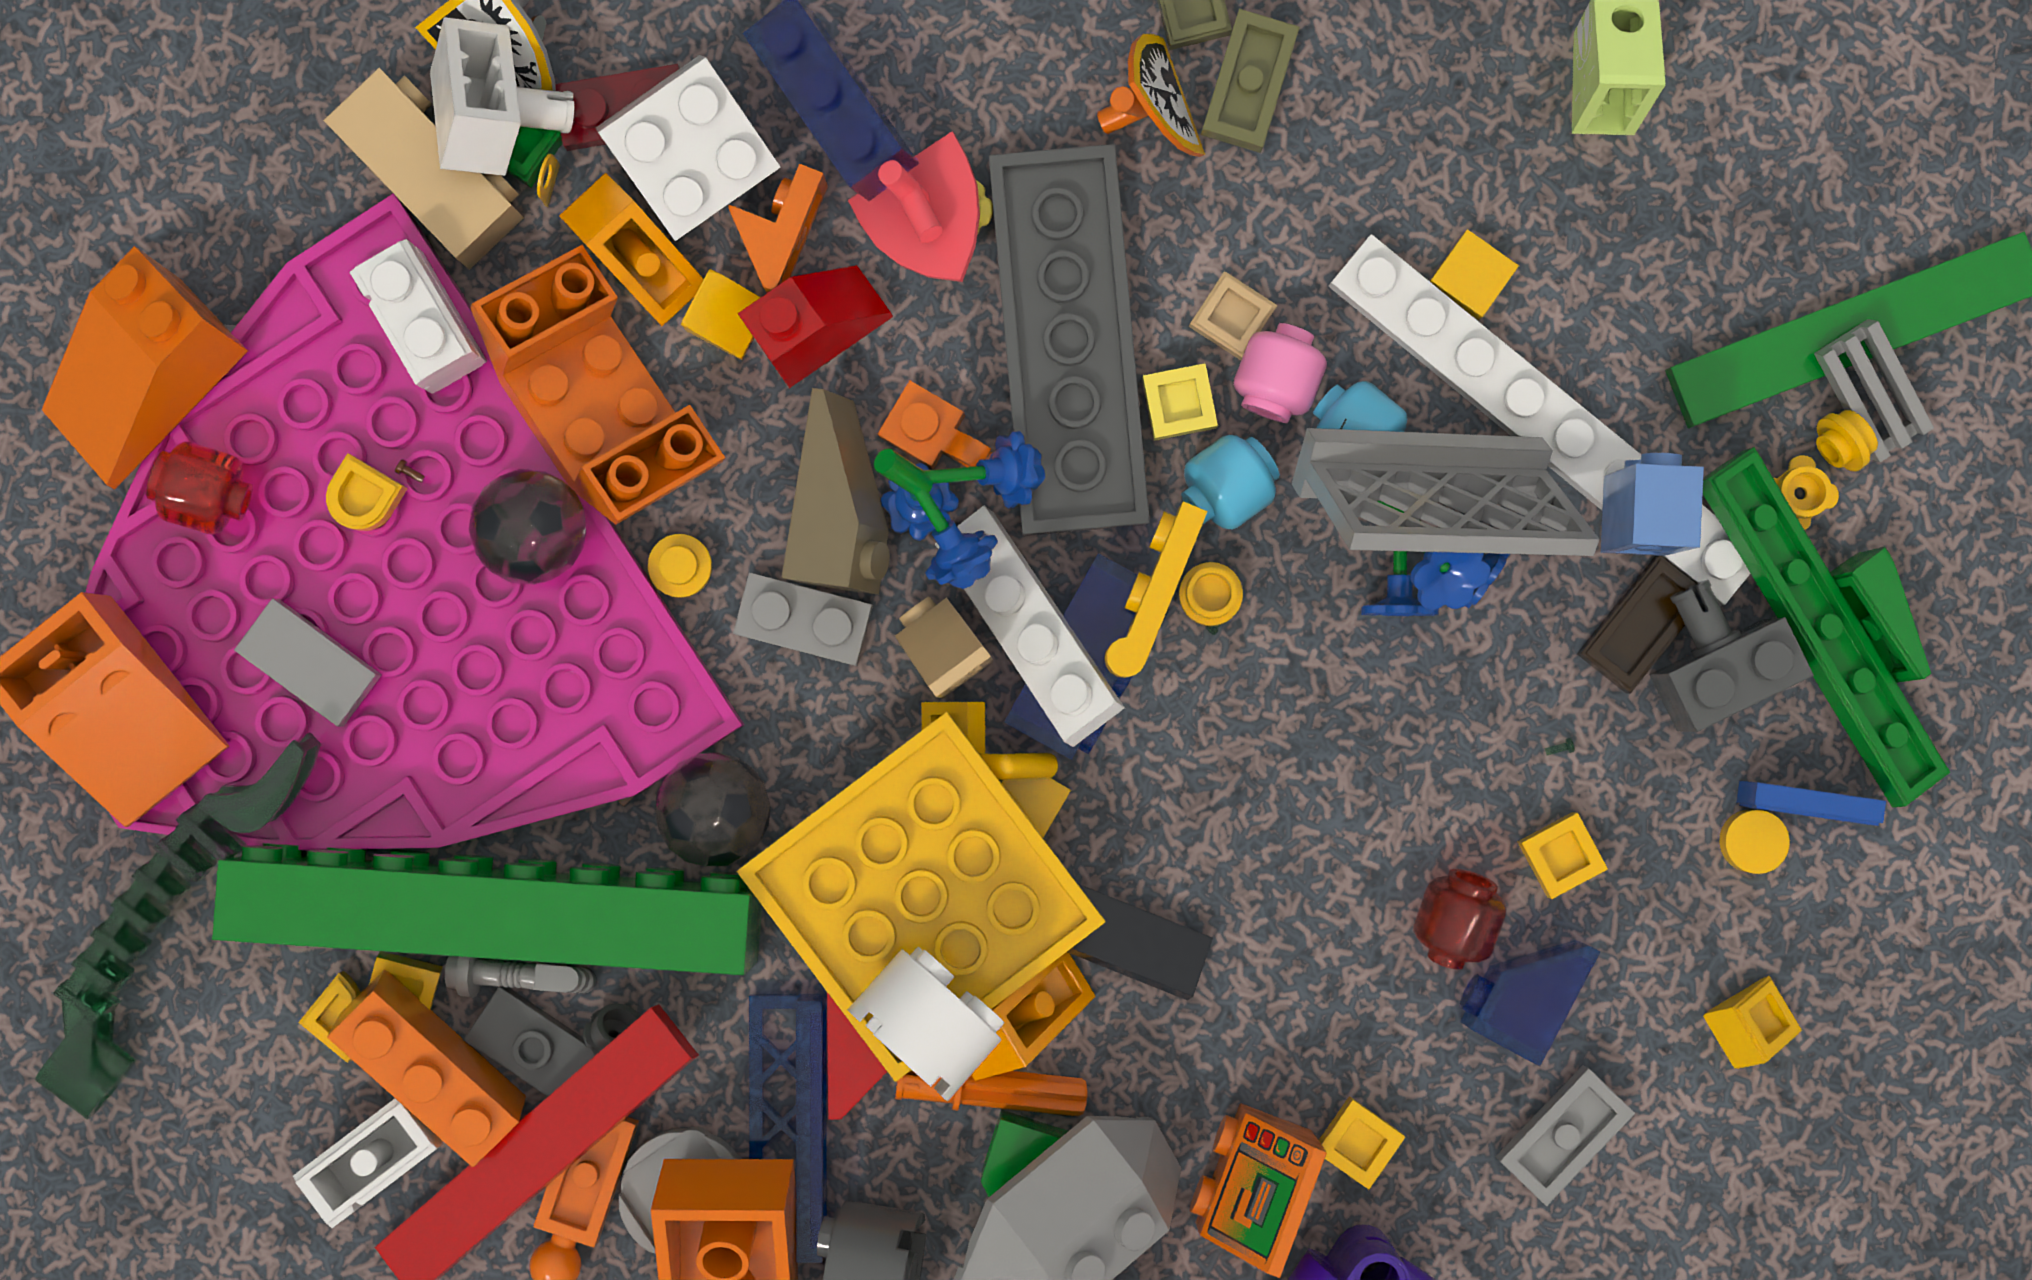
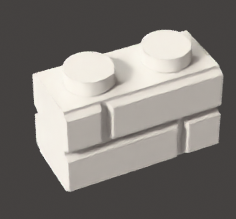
M407 239L397 242L350 271L363 296L371 300L369 303L371 310L417 386L433 394L487 362L426 256Z
M393 1099L294 1174L293 1177L296 1181L295 1183L324 1222L333 1228L442 1146L444 1142L399 1101Z

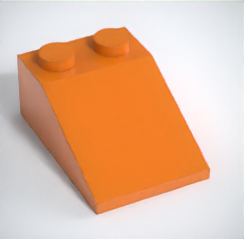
M134 246L89 292L42 411L103 482L115 490L248 350L179 277Z
M794 1159L663 1160L651 1206L658 1280H798V1208Z

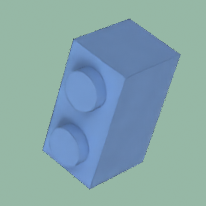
M1645 453L1641 454V460H1627L1624 462L1623 469L1604 476L1601 553L1666 556L1700 548L1704 467L1682 466V455Z

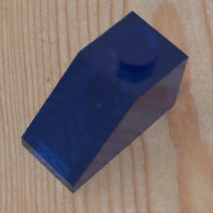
M1573 940L1490 965L1484 977L1476 974L1465 988L1459 1003V1008L1465 1011L1460 1022L1489 1040L1541 1066L1592 970L1600 951L1587 944Z

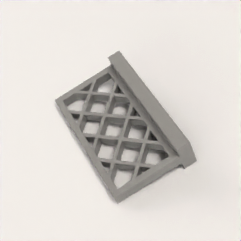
M1307 428L1292 486L1299 498H1318L1349 550L1594 556L1600 540L1546 470L1553 450L1543 437ZM1379 500V501H1381V502H1384V503H1386V504H1388V505H1390V506H1393V507H1395V508H1397V509H1399V510L1404 511V513L1399 512V511H1397V510H1395V509H1393V508H1390V507H1388V506H1386V505H1384V504H1381V503H1379V502H1377V501ZM1438 502H1439V503H1442V504H1444V505H1446V506H1448V507H1451V508H1453V509H1455V510H1458V511L1464 513L1465 515H1463V514H1461V513H1459V512H1456V511H1454V510H1452V509H1450V508H1447V507H1445V506H1443V505H1440V504H1438ZM1361 517L1379 526H1363L1358 518ZM1419 519H1422V520H1424V521H1427V522H1429V523H1431V524H1433V525H1436V526H1438V527H1440V528L1433 527V526H1431V525H1429V524H1427V523H1424V522L1420 521ZM1479 521H1483V522H1485V523H1487V524H1490V525H1492V526H1494V527H1496V528H1499V529H1495V528H1493V527H1491V526H1488V525H1486V524H1484V523H1481V522H1479Z

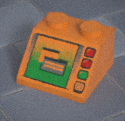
M1240 1103L1235 1118L1225 1115L1220 1123L1212 1149L1213 1152L1221 1154L1212 1178L1204 1175L1200 1178L1192 1198L1190 1212L1198 1215L1195 1223L1200 1236L1265 1273L1280 1278L1327 1152L1312 1130Z

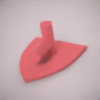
M952 131L902 165L895 160L885 162L879 169V180L850 198L848 202L860 225L875 246L901 267L928 278L963 282L976 247L980 207L978 184L968 157Z

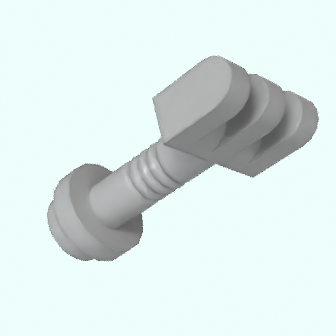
M448 956L445 966L446 987L456 990L460 997L469 998L476 997L481 986H509L510 988L522 987L523 989L588 993L594 989L597 982L592 970L580 967L531 963L517 964L516 962L505 963L503 961L484 960V958Z

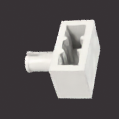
M444 17L430 70L440 169L505 176L520 127L555 130L567 134L570 132L574 118V101H572L573 93L571 91L558 92L517 87L509 26Z

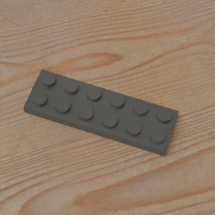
M1115 144L989 155L1013 432L1021 431L1025 438V444H1031L1034 448L1038 449L1042 455L1041 464L1045 470V479L1035 491H1032L1031 503L1028 505L1020 504L1022 536L1149 525Z

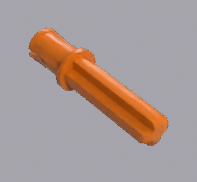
M911 1070L897 1081L895 1099L902 1100L903 1098L951 1103L952 1110L958 1111L960 1104L1078 1117L1084 1114L1088 1089L1086 1081L1082 1078L1009 1071L977 1081L971 1075L950 1100L946 1101L934 1089L936 1084L942 1079L941 1077L930 1087Z

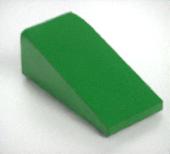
M1884 546L1857 553L1830 572L1896 683L1925 679L1929 676L1931 671L1896 566L1887 548Z

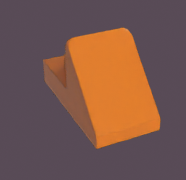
M800 163L793 180L784 177L777 189L771 208V213L778 215L776 222L728 205L766 293L792 276L828 188L822 172Z

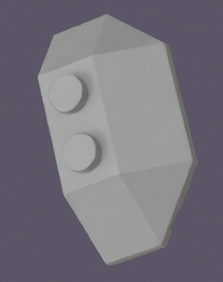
M1086 1116L986 1200L969 1240L964 1265H959L953 1280H1113L1170 1230L1181 1166L1156 1121L1150 1117L1137 1116L1136 1118Z

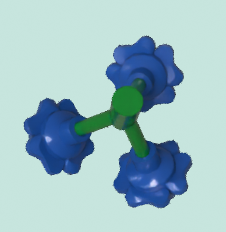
M1021 431L1012 432L1009 436L999 435L995 442L996 451L990 455V459L979 460L976 466L929 470L923 463L915 465L889 448L880 451L876 456L874 468L878 473L889 479L888 483L892 490L882 495L880 500L882 507L891 515L892 530L895 533L902 534L909 529L912 538L918 541L925 539L932 532V536L940 547L936 556L931 560L932 564L925 572L929 580L936 579L940 585L949 583L953 587L964 589L972 586L976 580L984 578L990 572V557L992 556V549L996 546L998 540L995 535H986L983 530L973 534L961 533L948 514L955 511L959 506V499L950 490L949 482L977 480L981 485H993L996 495L1002 496L1003 503L1008 509L1014 508L1018 504H1030L1032 491H1035L1045 479V470L1041 464V453L1031 444H1025V438Z

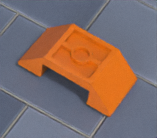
M580 245L471 304V311L501 386L559 473L578 496L617 525L722 463L726 457L691 405L675 412L611 317L618 299L617 295L584 246Z

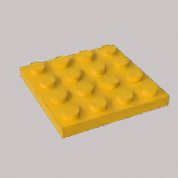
M948 712L944 713L736 871L895 1082L911 1071V1069L865 1026L873 1017L870 1012L859 1022L847 1009L901 949L909 955L917 947L926 950L954 976L952 981L946 986L954 995L960 999L968 991L992 1009L1106 922Z

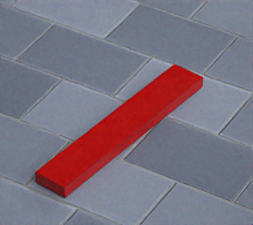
M660 1004L649 1008L520 1120L473 1168L470 1165L467 1166L374 1248L398 1280H438L697 1058L699 1054Z

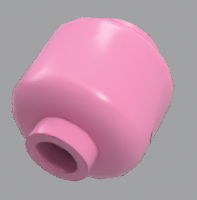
M1279 323L1276 332L1261 331L1253 334L1248 341L1234 378L1233 385L1235 390L1244 397L1241 406L1259 416L1282 423H1288L1291 415L1297 416L1307 413L1313 404L1327 367V361L1323 354L1311 346L1314 335L1304 329L1285 323Z

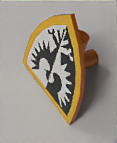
M1142 34L1138 36L1131 44L1128 57V84L1131 88L1117 87L1111 94V105L1097 112L1103 131L1106 134H1110L1149 116L1162 134L1179 150L1197 157L1205 155L1164 38L1155 34Z

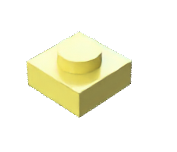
M1206 363L1143 375L1142 383L1154 441L1217 428L1218 424Z

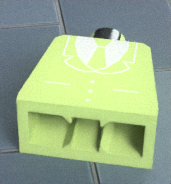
M1590 0L1574 31L1572 134L1635 135L1665 87L1659 0Z

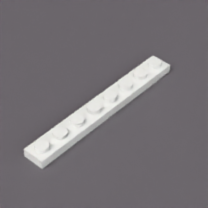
M1372 234L1330 283L1329 287L1510 436L1543 437L1553 450L1548 467L1601 510L1603 507L1604 476L1623 469L1624 462L1627 460H1641L1639 452ZM1703 505L1700 548L1662 556L1696 584L1708 579L1720 606L1725 605L1751 574L1716 515Z

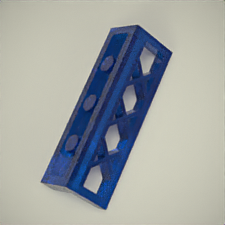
M751 994L749 996V1159H764V1146L781 1129L796 1143V1168L794 1169L796 1179V1263H822L824 1257L817 1255V1243L823 1218L827 1216V994ZM763 1009H796V1040L783 1053L764 1035ZM764 1048L776 1059L765 1071ZM795 1050L796 1066L788 1059ZM780 1065L796 1079V1104L783 1117L764 1099V1082ZM764 1112L776 1123L765 1135ZM795 1114L796 1130L788 1123Z

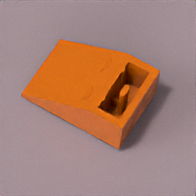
M81 592L0 656L1 707L23 733L124 827L131 826L230 747L112 596Z

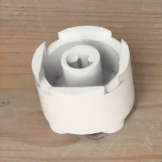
M917 947L909 955L901 949L847 1010L859 1022L870 1012L873 1017L865 1026L930 1087L941 1077L942 1079L936 1084L934 1089L946 1101H949L1001 1042L1002 1039L996 1032L1005 1022L979 998L971 995L968 991L960 999L946 987L954 976L926 950Z

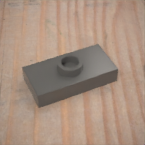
M504 986L498 987L463 1039L547 1097L595 1056L592 1050L586 1046L582 1036L509 987Z

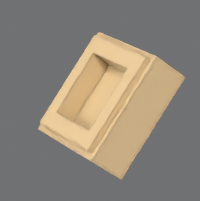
M1224 271L1189 327L1239 360H1242L1251 336L1256 332H1261L1278 305Z

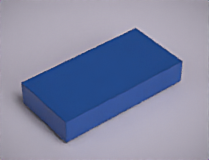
M1739 781L1736 802L1741 807L1875 826L1883 823L1886 801L1748 781Z

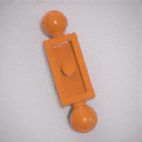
M630 1117L624 1119L546 1187L533 1227L552 1233L551 1240L539 1245L531 1256L529 1269L533 1280H577L579 1277L581 1257L575 1248L576 1243L594 1248L599 1242L639 1120Z

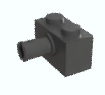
M1708 579L1688 587L1687 591H1679L1670 597L1672 603H1675L1696 647L1691 650L1692 654L1649 675L1677 731L1699 732L1814 676L1785 617L1764 619L1740 631L1738 629L1732 631L1710 587L1711 583Z

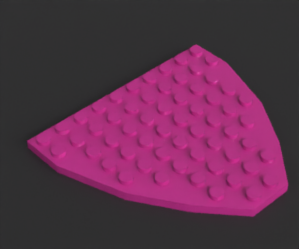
M394 193L288 261L232 330L231 334L239 340L248 352L141 462L92 568L85 593L112 596L230 746L131 826L124 827L111 815L118 828L239 846H263V843L299 845L298 850H324L327 847L349 849L440 848L639 795L685 765L686 762L698 754L703 753L744 726V723L614 524L578 496L582 504L581 506L563 482L566 483V481L501 386L474 319L470 304L406 206ZM405 239L424 253L487 360L481 367L433 394L414 383L369 306L371 300L363 296L350 274V271L356 266ZM226 453L223 460L226 473L216 506L210 510L207 524L204 526L207 512L201 508L199 494L204 489L203 487L209 485V480L214 478L210 472H206V469L211 462L215 460L221 461L223 454ZM347 453L357 457L408 488L391 517L379 528L369 531L347 528L339 524L328 510L326 503L327 488ZM400 460L407 461L406 465L424 475L423 482L420 483L403 472L400 475L397 474L395 468ZM202 464V465H203V470H202V472H195V474L192 475V472H193L199 465ZM519 469L536 472L534 475L547 479L545 493L523 495L513 483L504 484L501 476ZM189 471L187 477L184 478L185 473ZM483 488L488 490V494L480 512L491 506L502 522L516 519L527 533L518 552L497 547L496 537L494 541L478 538L476 515L471 519L472 505ZM543 501L561 507V513L576 516L579 538L564 548L554 532L542 536L529 520L538 502ZM562 525V530L559 531L565 535L566 529ZM585 536L584 548L574 565L568 564L576 544ZM473 546L484 556L495 573L490 572L481 563ZM533 560L542 570L552 569L555 578L536 585L520 581L521 579L509 576L511 562ZM272 598L283 601L382 674L343 727L334 725L234 651Z

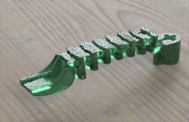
M310 732L305 735L300 743L293 740L257 783L235 786L224 785L219 791L206 794L199 803L187 809L176 819L179 825L153 847L157 851L150 861L135 871L131 876L135 879L133 884L110 905L114 908L112 914L91 933L90 936L94 938V941L71 964L76 969L69 980L66 979L53 992L62 1001L65 1038L41 1068L35 1081L85 1119H90L106 1103L125 1079L127 1072L136 1061L135 1058L113 1043L115 1009L121 1000L110 992H116L126 984L135 971L128 963L137 961L151 945L152 940L142 932L152 933L157 930L171 912L164 905H174L190 889L191 884L176 872L174 868L179 870L190 881L198 882L213 869L217 860L237 857L242 852V846H247V843L235 832H253L284 814L303 789L315 765L321 743ZM197 840V841H198L207 851H209L217 860H215L208 852H206V851H205L200 845H198L195 841Z

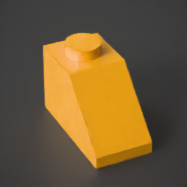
M607 173L602 175L559 215L661 326L695 297L704 280L636 202Z
M1069 953L1063 954L991 1009L1005 1022L996 1032L1002 1040L972 1073L975 1081L1026 1067L1096 997Z

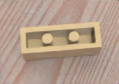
M378 68L323 121L458 261L468 269H471L524 218L510 204L519 194L501 175L440 169L436 126L424 114L432 103L405 75L395 84Z

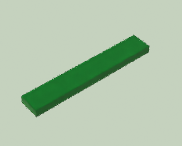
M2025 231L1666 369V375L1687 428L1689 429L1824 377L1825 374L1814 353L1867 319L1879 322L1894 350L2032 297L2031 246ZM1862 340L1860 343L1868 359L1873 358L1864 340ZM1846 352L1838 356L1844 369L1853 366Z
M1755 447L1743 450L1703 477V496L1777 618H1786L1814 675L1813 678L1891 807H1906L1948 775L1950 771Z

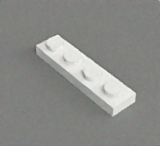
M984 505L957 527L961 533L973 534L983 530L986 535H995L998 543L992 549L990 572L984 578L976 580L972 586L964 588V590L1063 741L1074 747L1125 707L994 512Z

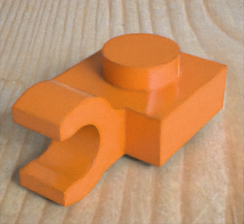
M911 380L907 383L877 433L881 439L932 469L935 468L942 454L947 455L965 467L976 466L979 460L990 459L992 454L990 447L957 430L966 416L962 410Z

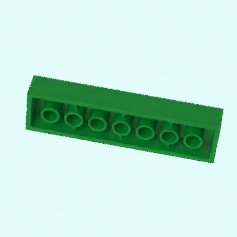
M263 843V846H242L241 856L218 860L212 940L745 975L758 963L762 905L737 872L714 871L710 872V876H701V882L684 881L685 870L677 868L647 867L646 871L636 872L635 878L620 877L621 866L615 864L582 863V867H570V873L556 872L557 861L518 859V863H505L504 869L493 868L494 857L454 855V858L439 859V865L429 864V852L395 850L390 851V854H374L373 860H366V849L327 847L326 850H308L307 856H302V850H298L299 845Z

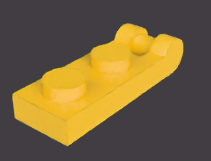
M1183 501L1175 516L1165 511L1163 512L1149 548L1160 552L1151 576L1141 572L1138 573L1124 607L1135 612L1125 638H1120L1110 644L1105 652V665L1109 672L1116 677L1127 678L1134 676L1144 667L1208 511Z

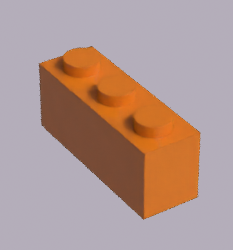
M385 969L339 1014L327 1035L331 1042L472 1168L519 1123L526 1095Z

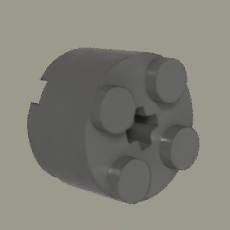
M846 1200L841 1208H836L833 1217L825 1216L820 1227L817 1255L826 1258L823 1280H921L926 1234L914 1231L926 1221L925 1214Z

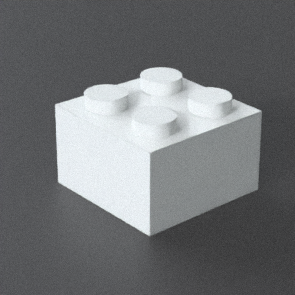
M701 55L596 127L602 139L675 241L781 168L707 58Z

